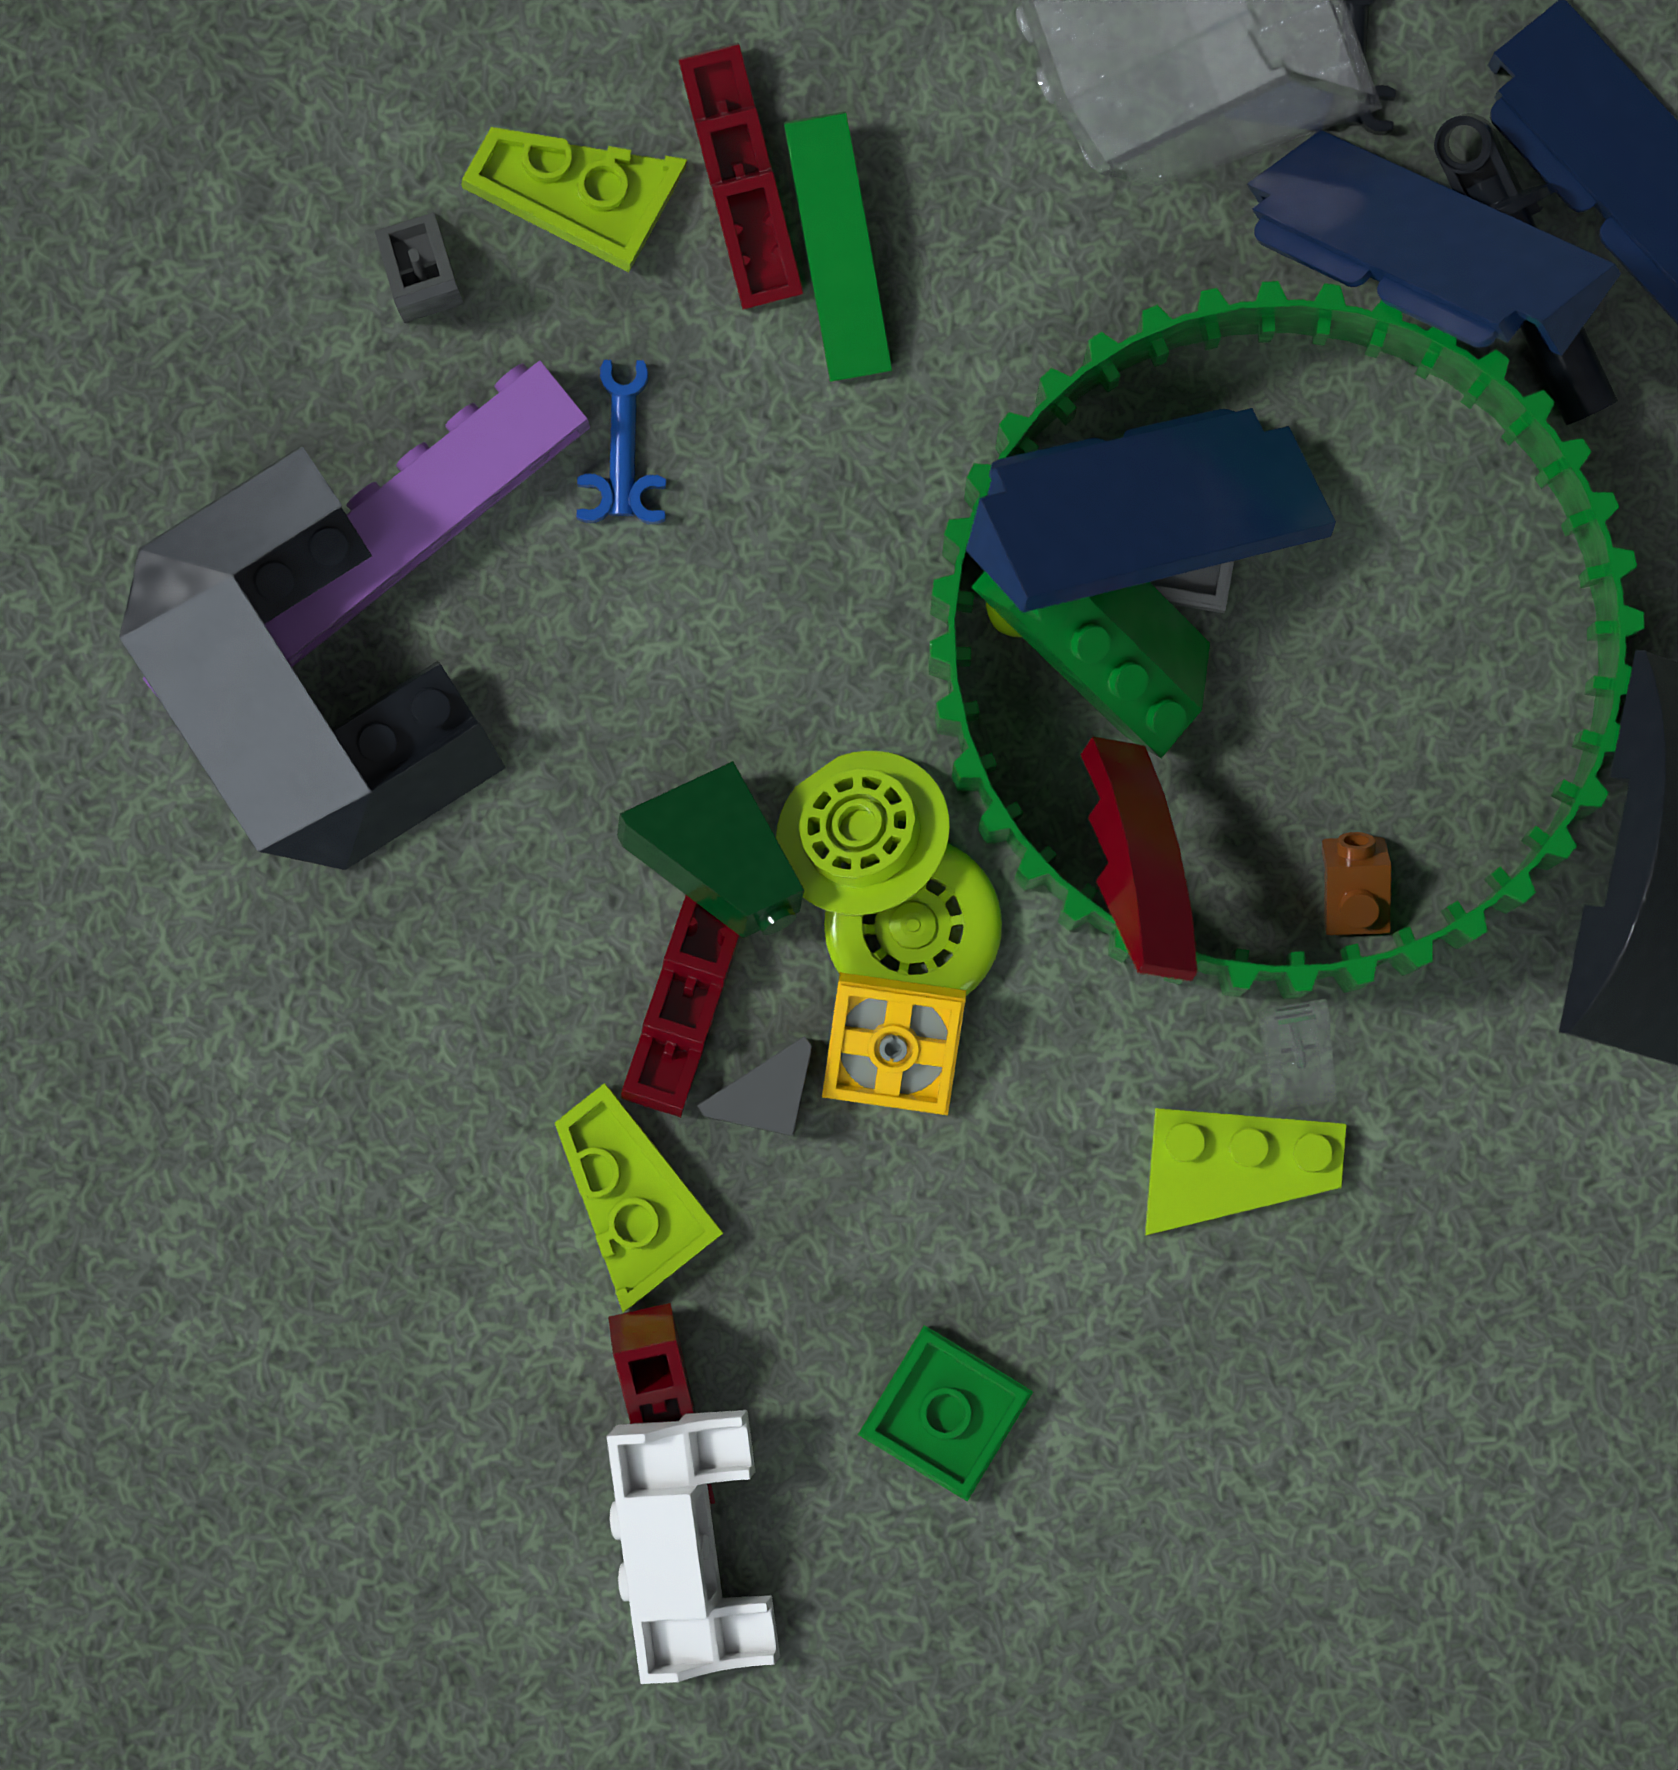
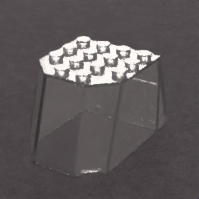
M1020 0L1021 6L1016 8L1020 29L1030 43H1035L1042 66L1037 68V78L1044 96L1051 104H1056L1061 116L1079 142L1087 163L1092 169H1096L1100 175L1159 187L1382 108L1345 0Z

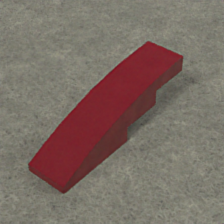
M739 43L677 58L742 309L802 295L803 290Z
M1092 736L1080 755L1100 797L1099 802L1088 818L1109 862L1096 880L1137 973L1192 981L1198 973L1192 909L1182 855L1167 800L1146 746Z
M685 895L665 953L662 970L621 1091V1099L680 1118L686 1105L740 939V935L687 895Z

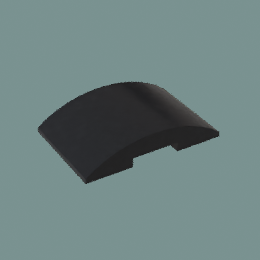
M1635 650L1610 774L1611 778L1629 783L1605 905L1604 907L1584 905L1559 1033L1678 1066V662L1648 651Z

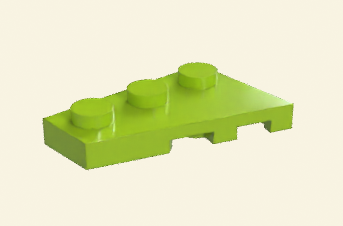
M491 127L462 178V188L630 272L685 171L688 159L665 155V160L633 155L629 149L608 146L607 150L568 144L567 140L563 138Z

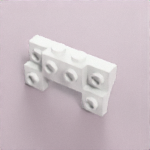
M747 1410L685 1414L679 1421L616 1425L607 1435L615 1501H613L610 1509V1526L614 1539L621 1540L624 1563H621L619 1568V1591L622 1600L630 1602L641 1684L680 1682L721 1670L774 1665L779 1659L780 1653L772 1595L722 1598L707 1487L708 1483L747 1480L755 1473Z

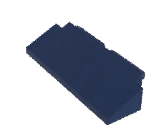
M1558 0L1493 53L1487 66L1495 75L1504 68L1513 78L1497 91L1494 97L1496 102L1490 111V120L1495 128L1547 184H1553L1555 193L1570 209L1576 212H1586L1594 206L1606 220L1599 230V237L1603 245L1678 325V121L1566 0Z
M1322 130L1316 132L1247 183L1259 202L1252 210L1259 219L1254 228V235L1262 246L1349 287L1361 286L1369 278H1372L1379 282L1377 293L1383 303L1475 347L1488 346L1496 338L1509 343L1523 322L1528 320L1536 324L1550 350L1562 356L1621 275L1616 264Z
M1253 408L1236 412L1230 409H1217L1130 429L1124 433L1122 438L1105 441L1098 438H1090L993 461L989 471L991 483L988 496L980 497L966 551L1024 613L1329 538L1332 536L1336 521L1289 426L1264 432Z

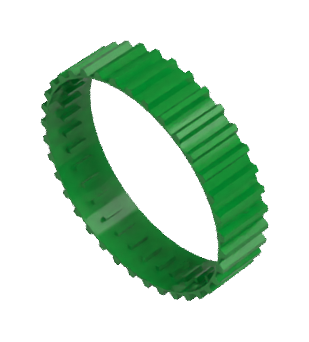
M1279 281L1262 282L1255 301L1228 304L1218 288L1201 291L1194 312L1183 314L1174 319L1158 305L1143 310L1136 334L1127 337V339L1120 343L1103 332L1095 335L1088 340L1082 367L1072 376L1051 368L1040 378L1035 401L1036 408L1030 417L1011 412L1007 413L998 427L995 447L999 454L998 459L1039 450V445L1033 441L1036 436L1056 418L1065 426L1073 420L1077 410L1074 402L1079 397L1100 384L1108 393L1118 386L1121 377L1119 372L1147 359H1151L1154 367L1166 363L1169 351L1177 347L1203 342L1206 351L1218 348L1220 339L1231 335L1258 334V343L1271 342L1275 333H1293L1313 336L1312 344L1324 346L1327 339L1331 338L1366 347L1364 355L1377 358L1380 352L1399 357L1418 367L1415 375L1426 380L1429 373L1462 393L1464 397L1460 402L1471 409L1476 404L1491 415L1505 430L1501 438L1509 446L1516 442L1528 454L1540 471L1535 477L1536 482L1541 489L1549 485L1562 505L1567 519L1561 524V528L1565 537L1574 534L1584 558L1586 569L1578 578L1581 588H1591L1596 610V621L1587 628V642L1597 641L1599 664L1598 676L1594 675L1585 684L1584 695L1595 696L1590 730L1582 729L1575 735L1572 744L1573 748L1583 750L1573 782L1571 783L1564 779L1555 786L1551 797L1562 803L1550 826L1545 832L1538 826H1534L1525 834L1521 841L1532 850L1510 876L1500 866L1484 879L1494 891L1473 910L1466 913L1457 900L1440 911L1449 924L1443 929L1416 940L1411 927H1406L1392 935L1397 948L1361 957L1358 944L1348 945L1340 950L1342 962L1333 964L1305 965L1304 951L1289 953L1286 956L1287 966L1248 963L1249 950L1236 948L1232 952L1231 960L1216 959L1196 952L1198 972L1217 975L1222 994L1225 996L1240 997L1249 990L1254 980L1263 982L1275 981L1283 999H1300L1312 991L1316 979L1331 976L1344 993L1360 990L1374 981L1376 967L1386 962L1402 976L1417 971L1433 962V943L1441 938L1455 949H1459L1487 932L1484 910L1492 907L1507 914L1524 904L1536 893L1529 872L1534 867L1549 870L1566 860L1577 846L1566 827L1572 820H1582L1601 808L1609 794L1595 776L1601 765H1606L1614 759L1620 725L1615 722L1619 706L1626 700L1632 667L1625 664L1626 643L1645 627L1644 612L1624 605L1623 599L1624 593L1621 581L1637 567L1634 551L1613 547L1610 532L1605 524L1610 516L1619 508L1618 502L1613 492L1591 491L1588 481L1580 468L1592 451L1583 438L1561 441L1557 432L1546 421L1554 401L1544 390L1523 397L1514 386L1504 380L1509 358L1501 352L1495 350L1478 360L1468 351L1456 346V337L1435 327H1431L1427 331L1418 325L1403 321L1401 311L1386 305L1382 300L1372 311L1362 307L1347 306L1341 285L1324 283L1314 301L1304 299L1287 300ZM974 463L966 477L964 500L972 509L970 518L949 519L944 533L942 556L955 566L954 574L934 579L930 615L947 624L946 634L929 642V675L948 681V695L936 702L934 719L937 733L957 737L959 740L962 754L953 762L951 777L957 791H978L981 801L987 809L981 817L978 828L981 837L986 844L1007 841L1012 851L1021 859L1014 881L1024 892L1044 885L1050 893L1063 902L1058 918L1059 924L1072 931L1086 922L1091 923L1098 930L1110 935L1108 956L1123 963L1130 955L1112 915L1092 902L1098 890L1087 883L1084 889L1079 892L1062 879L1050 866L1057 856L1053 849L1048 845L1043 851L1038 853L1022 835L1015 824V821L1022 817V809L1017 802L1005 808L988 779L987 774L995 771L997 766L993 753L979 757L969 733L967 722L978 720L980 712L977 700L967 703L962 701L957 679V667L971 666V647H956L955 615L956 611L972 613L974 592L959 591V585L968 556L972 557L966 551L979 499L980 497L988 496L991 483L989 476L991 464ZM1163 977L1164 981L1180 985L1184 981Z

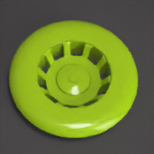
M858 751L836 757L793 789L779 816L776 839L804 888L803 898L821 909L841 915H871L884 912L906 902L929 882L937 871L946 851L950 828L949 813L939 786L919 765L905 757L889 752ZM897 800H900V801H901V802L896 803V804H894V805H891V804L889 803V801H897ZM899 820L906 822L905 829L898 828ZM897 843L896 849L891 854H887L892 845ZM827 847L830 852L824 859H821L820 857H822L823 851ZM876 860L880 861L878 864L865 868V864ZM841 863L851 864V869H841Z
M894 843L887 854H891L898 844ZM947 843L943 859L931 878L945 887V890L939 896L928 891L925 885L906 902L892 909L877 913L875 924L873 925L863 924L864 915H841L825 910V940L830 958L838 973L842 972L966 990L967 996L981 983L991 969L1000 946L1002 916L999 900L991 881L970 856ZM876 860L865 864V868L878 864L880 861ZM848 864L844 869H851V864ZM951 898H955L962 914L950 916L945 903ZM951 927H963L962 938L959 944L949 941ZM867 935H876L881 946L874 953L870 951L864 938ZM942 950H946L953 955L941 967H938L934 962V957ZM886 956L892 957L900 962L899 970L895 972L881 963V960ZM924 963L928 970L927 973L908 974L910 964Z

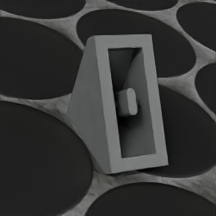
M434 212L375 231L393 299L404 323L464 304Z
M805 1036L698 1104V1108L705 1118L794 1137L812 1046Z

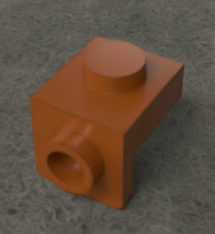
M1349 832L1340 835L1338 838L1323 839L1322 856L1325 865L1324 920L1326 935L1390 933L1391 862L1385 838L1373 837L1363 832Z

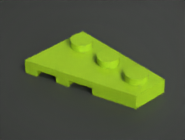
M606 1083L602 1084L555 1122L579 1193L583 1198L592 1223L598 1246L615 1287V1293L621 1310L624 1313L723 1235L724 1232Z
M1155 1108L1145 1236L1342 1188L1346 1124Z

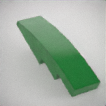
M846 111L784 122L829 380L832 382L892 371Z

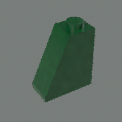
M734 761L619 814L617 837L622 847L742 938L760 930L763 935L774 934L789 926L797 918L796 913L800 912L804 888Z

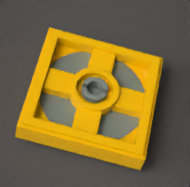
M840 972L822 1098L948 1115L966 990Z

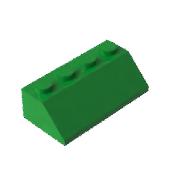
M985 571L973 584L972 588L1120 733L1136 744L1146 746V749L1157 757L1162 758L1202 711L1210 642L1150 582L1024 613Z

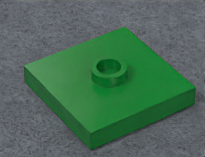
M923 1325L858 1435L963 1500L968 1501L1033 1394V1391Z

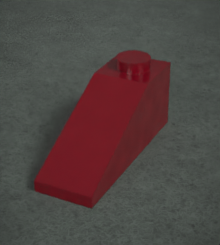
M671 1303L609 1316L613 1357L630 1424L679 1421L685 1414L696 1413ZM708 1483L709 1502L711 1505L716 1502L712 1483Z

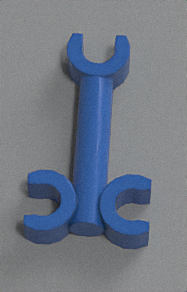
M604 360L600 368V378L604 388L611 394L610 478L608 483L603 477L596 474H584L577 477L578 487L596 488L602 494V500L599 506L594 509H577L576 517L584 523H597L604 520L608 515H635L646 524L662 523L666 521L665 511L647 510L641 504V498L644 492L649 489H666V479L659 475H646L635 482L636 396L645 389L648 382V369L644 360H637L635 379L629 384L621 385L612 378V360Z

